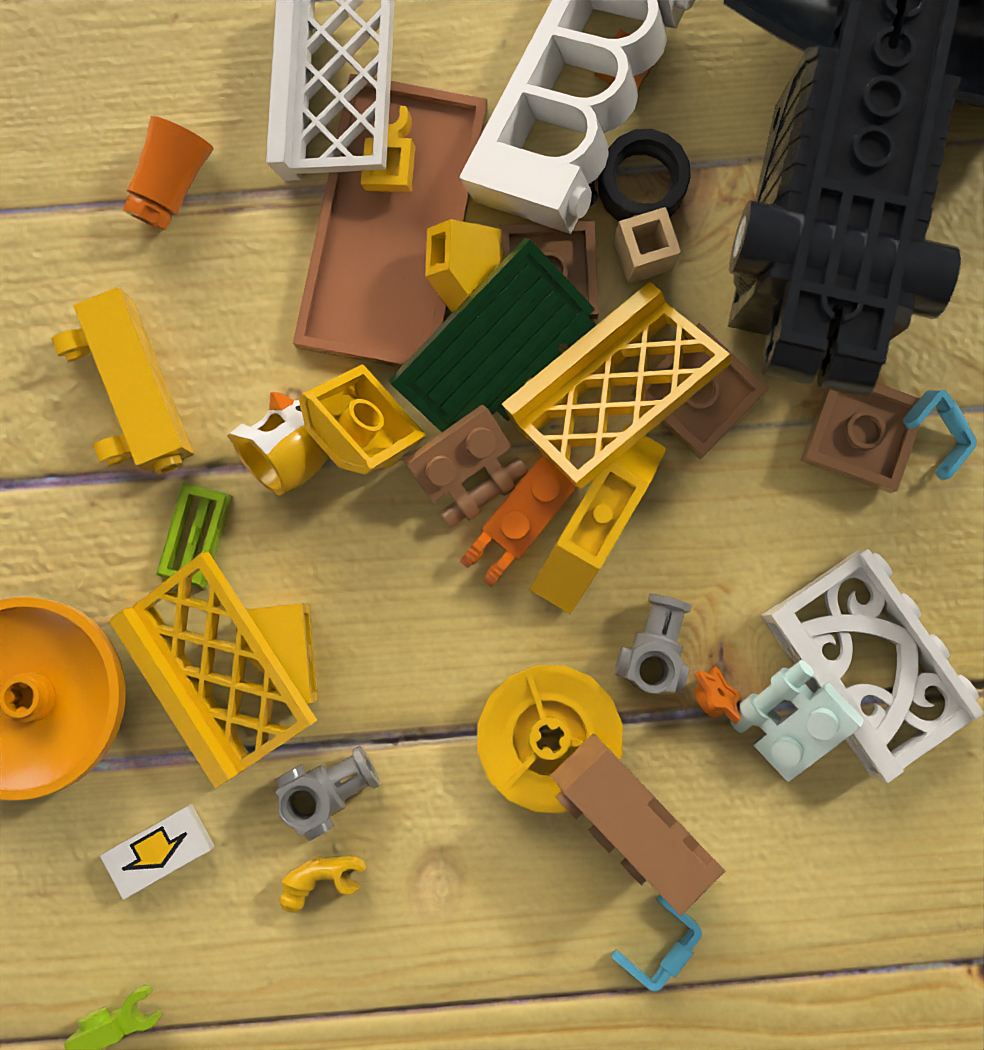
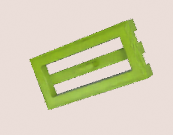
M183 482L156 572L157 576L169 578L177 572V570H173V565L194 496L200 497V501L180 569L196 557L212 500L217 502L202 553L209 551L215 560L233 496ZM198 571L192 576L191 585L207 588L208 581L202 572Z

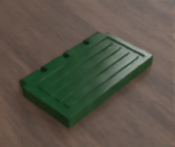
M525 237L388 381L441 432L481 405L488 408L491 415L497 411L508 422L510 418L504 410L502 403L524 386V382L529 377H535L559 357L562 352L558 347L563 342L570 348L596 326L589 317L595 308L531 239Z

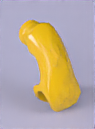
M355 855L325 858L319 856L315 859H310L288 872L281 879L283 883V894H281L279 899L281 908L291 913L299 912L305 904V897L314 889L316 882L319 880L333 881L336 889L342 894L351 895L357 892L361 885L357 881L350 880L346 876L345 870L354 869L358 872H364L367 868L364 860Z

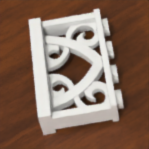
M869 549L854 551L783 602L761 614L760 617L794 665L798 661L804 660L811 666L814 676L806 683L813 693L829 682L865 719L861 728L845 740L871 777L889 783L904 772L903 768L972 720H977L984 715V712L976 702L979 699V694L967 678L957 675L947 661L950 658V653L944 643L934 634H928L919 621L921 612L916 603L905 593L900 594L890 578L893 576V573L887 562L879 554H872ZM849 578L863 581L870 591L869 602L861 605L856 600V591H852L847 599V609L850 615H842L837 600L841 584ZM824 593L829 615L800 622L794 613ZM883 610L891 622L876 617ZM849 631L874 635L896 644L897 669L892 694L881 687L870 684L844 686L840 678L847 671L853 654V644ZM831 632L837 633L840 642V655L835 660L826 659L822 653L824 644L831 643L836 645L833 636L830 634ZM918 662L926 673L918 674ZM929 686H935L945 699L944 711L935 720H922L909 711L911 702L922 707L934 706V704L929 703L925 699L924 694ZM873 695L887 706L884 710L880 705L874 703V712L871 715H865L861 710L860 704L865 696ZM903 720L910 726L920 730L892 751H889L886 745L898 731Z

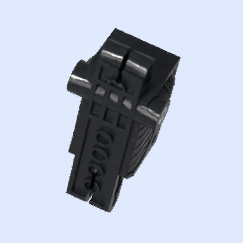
M839 0L829 48L819 45L807 47L778 99L773 113L755 201L749 200L743 210L735 234L729 263V272L734 274L733 282L736 289L727 327L767 335L761 366L762 374L808 385L814 381L817 375L818 387L868 397L877 383L882 365L886 363L890 340L909 328L912 315L936 319L947 307L960 272V249L957 246L926 240L925 236L932 216L933 208L931 207L939 181L937 178L942 166L943 150L950 127L948 124L955 102L954 97L958 91L961 79L958 76L945 74L959 0Z

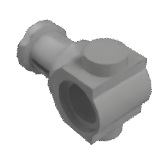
M650 593L648 601L652 605L644 632H636L633 646L630 648L621 647L616 660L614 675L629 679L635 687L648 693L658 694L668 690L681 694L687 682L689 666L684 665L680 658L683 645L678 643L677 640L684 614L690 613L692 605L677 599ZM654 656L661 662L663 673L658 681L647 684L641 679L639 669L643 660Z
M358 746L353 749L352 756L329 769L324 765H319L305 772L302 764L275 779L279 786V789L275 792L279 797L278 811L281 819L286 825L296 829L299 836L304 834L307 840L311 841L334 827L330 817L345 809V799L368 786L375 789L381 785V782L370 758L363 748ZM353 773H357V775L348 779L347 781L343 783L340 782V780L344 779L345 777ZM296 791H307L314 796L317 803L315 813L303 814L295 808L293 798Z

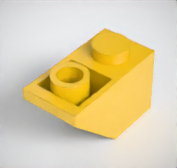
M454 219L427 228L425 277L451 313L503 261L504 253L501 247L502 229Z

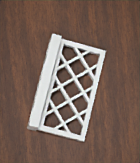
M276 0L266 163L284 181H301L302 175L308 173L386 170L395 0H381V9L367 23L355 12L365 0H346V2L344 0ZM334 1L340 8L320 26L314 20L315 2ZM350 16L361 29L341 47L331 35ZM371 37L379 45L378 55L363 69L352 56ZM327 41L338 53L318 72L311 65L312 54ZM348 62L359 74L339 93L328 80ZM376 74H377V82L373 79V77H374ZM369 83L376 90V101L361 115L349 101ZM324 86L335 99L315 117L309 111V100ZM345 107L357 120L336 139L325 126ZM375 119V125L373 127L370 123ZM366 128L374 136L373 155L353 156L346 148ZM321 131L333 144L319 158H306L307 144ZM341 153H343L346 157H338V156H339Z

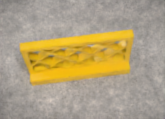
M649 281L504 401L502 406L515 429L526 440L530 439L581 490L732 363L731 355L668 305L664 300L662 291ZM667 323L677 330L676 341L651 342V337ZM705 352L711 357L700 368L682 369L683 353ZM674 354L673 370L648 371L649 355ZM640 356L638 372L614 373V367L626 357ZM672 383L671 393L662 400L644 401L646 384ZM637 385L635 402L610 403L612 386ZM590 387H603L601 403L577 404L578 397ZM634 414L633 424L624 432L607 433L609 415ZM599 416L597 433L573 434L575 417ZM553 418H565L563 435L543 436L539 432ZM595 446L594 457L579 470L569 462L571 447ZM555 447H561V453Z
M209 551L200 553L135 605L119 611L108 620L215 789L317 721ZM198 571L202 572L210 585L208 601L190 597L192 576ZM178 588V593L172 592ZM161 600L176 603L174 627L165 623L155 607ZM189 607L207 611L205 635L186 630ZM219 614L231 617L237 626L236 643L217 638ZM185 641L203 645L201 668L193 666L184 652ZM215 649L234 653L232 677L213 672ZM246 657L258 660L264 668L263 685L244 680ZM212 683L230 687L228 710L220 708L211 695ZM242 691L262 696L259 719L240 713ZM273 700L286 703L297 722L290 727L272 723ZM238 725L258 730L255 751L250 754L237 736ZM269 734L276 735L274 738L268 741Z

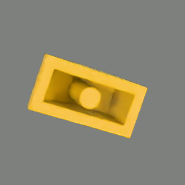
M299 603L246 609L305 702L311 704L318 701L309 604ZM246 657L247 661L265 674V670L258 660Z

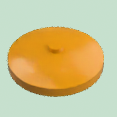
M13 597L0 600V800H27L61 791L81 780L97 766L109 751L121 726L126 701V686L123 668L116 649L105 632L91 618L61 602L33 597Z

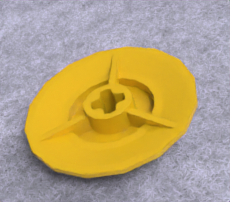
M535 665L510 675L489 695L477 723V753L487 779L508 801L533 812L565 813L567 810L555 797L561 789L550 775L593 733L621 760L623 755V724L612 697L591 676L565 665ZM546 724L551 730L560 727L563 732L557 737L560 745L554 750L548 745L539 747L536 744L542 737L539 729Z

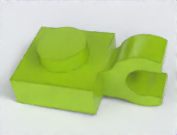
M144 985L135 989L126 998L122 1008L109 1013L107 1007H102L78 1020L79 1029L63 1043L65 1050H101L119 1042L123 1036L129 1033L152 1028L163 1016L161 1010L145 1015L139 1011L137 1005L138 1001L145 999L153 991L151 985Z

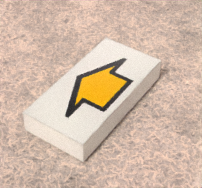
M190 804L105 852L100 857L124 900L207 853L215 846L194 806Z

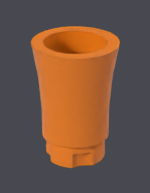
M150 116L145 143L135 173L127 189L129 195L123 211L162 231L167 230L172 215L178 214L185 195L196 175L214 150L213 146L197 134L172 121L158 116Z

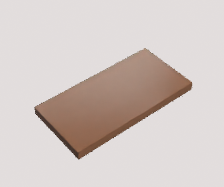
M350 73L348 85L357 74ZM391 81L388 124H393L399 119L400 106H406L412 118V128L408 135L404 137L411 138L416 146L411 192L365 191L360 184L362 171L329 173L293 340L296 348L400 368L445 322L447 306L425 277L427 228L450 219L465 222L470 194L459 177L482 135L488 99ZM367 83L349 103L362 115L376 101V90ZM345 107L342 109L336 139L357 120ZM365 128L346 149L353 156H363L365 138H374V136ZM341 153L338 157L346 156L343 153Z

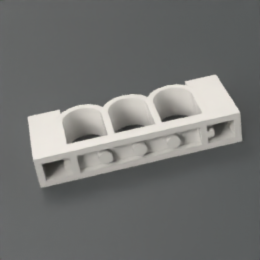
M552 0L459 177L474 202L571 234L578 219L584 217L589 209L592 191L588 184L596 180L607 162L609 152L604 133L612 131L626 122L635 109L638 92L634 75L641 74L656 64L664 53L667 43L665 26L676 29L685 10H689L695 0ZM593 9L644 21L637 31L630 36L620 39H606L582 33ZM565 64L616 78L608 89L599 95L589 98L574 97L552 91ZM536 119L586 134L585 139L578 148L560 157L543 156L521 149Z

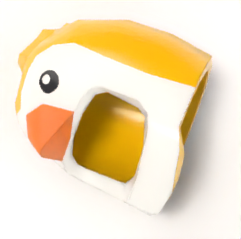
M270 393L269 411L261 421L252 427L241 424L227 435L236 453L250 473L268 490L279 496L299 488L320 470L329 458L327 453L306 431L299 400H292L283 393Z

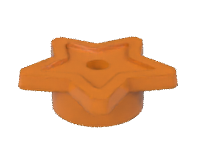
M716 666L710 668L709 673L703 671L696 672L695 677L699 684L695 686L694 692L701 708L712 718L719 719L726 714L737 724L741 720V716L736 703L742 698L741 694L727 684L721 671Z

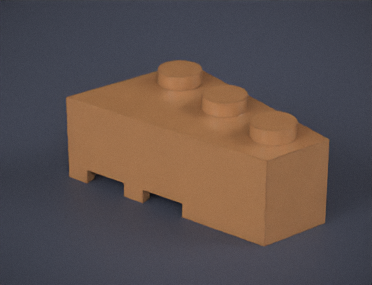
M594 733L550 775L561 789L555 797L575 819L584 814L593 823L588 829L592 836L609 853L616 848L625 857L620 863L640 885L648 881L680 916L726 872Z

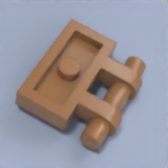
M484 405L479 406L403 459L408 469L433 503L446 493L450 494L454 502L439 512L450 528L465 517L469 521L481 513L478 508L499 493L505 496L516 487L514 483L528 472L518 457L504 467L497 460L500 455L508 451L512 446L488 408ZM484 468L489 478L469 492H466L461 483Z

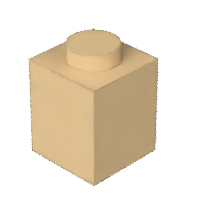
M666 207L619 221L613 238V244L627 285L673 270L681 250Z

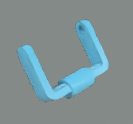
M929 390L924 393L904 417L903 423L908 429L919 426L936 406L941 419L957 440V445L935 471L940 480H947L956 473L976 447V438L969 427V423L946 390Z
M660 894L656 900L690 929L681 941L678 940L660 962L661 967L653 977H649L620 951L615 950L611 955L619 965L651 991L660 990L671 976L676 977L693 956L694 953L691 950L702 936L701 928L697 922L686 913L680 916Z

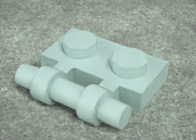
M804 660L798 661L790 669L782 668L771 677V685L759 695L751 694L740 703L739 710L741 720L737 724L730 719L731 725L739 733H744L753 725L759 726L765 732L757 739L753 746L787 782H790L861 728L865 720L829 682L813 693L805 683L814 676V671ZM783 700L791 701L796 708L784 718H781L774 708Z

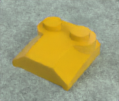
M363 364L304 392L298 399L306 431L335 464L345 470L367 475L381 467H392L405 453L417 447L426 436L424 431Z

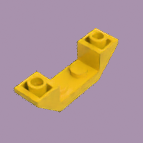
M625 424L621 432H624L630 426ZM644 436L594 478L556 545L551 550L529 588L531 592L565 612L572 613L601 569L648 488L667 450L666 447Z

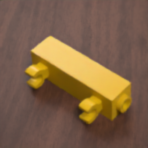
M116 287L74 304L73 307L82 328L54 335L51 337L57 355H65L67 362L79 360L90 352L92 353L123 434L108 437L93 444L99 462H107V465L110 467L122 463L132 456L137 467L148 472L154 471L156 475L169 473L182 467V459L194 455V452L134 301L122 289Z

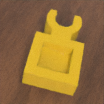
M400 106L399 119L393 124H388L386 170H362L360 184L365 191L411 192L416 146L411 138H404L412 128V118L406 106ZM365 138L363 156L373 155L374 138Z

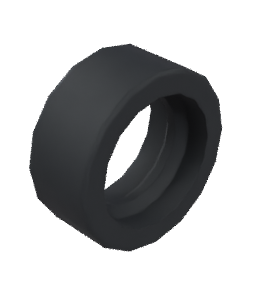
M637 129L619 136L608 148L609 155L605 168L598 176L599 197L606 211L617 221H622L666 207L670 218L680 207L691 179L690 161L683 147L670 135L654 129ZM634 155H647L658 159L667 167L671 175V186L668 193L662 200L656 203L642 204L628 199L619 191L616 184V172L619 165L626 158Z

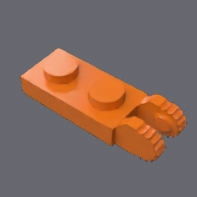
M541 455L482 527L481 531L483 533L468 549L460 563L469 568L480 559L484 549L492 540L496 542L506 553L486 572V577L483 581L492 588L515 559L519 560L577 489V486L558 467Z

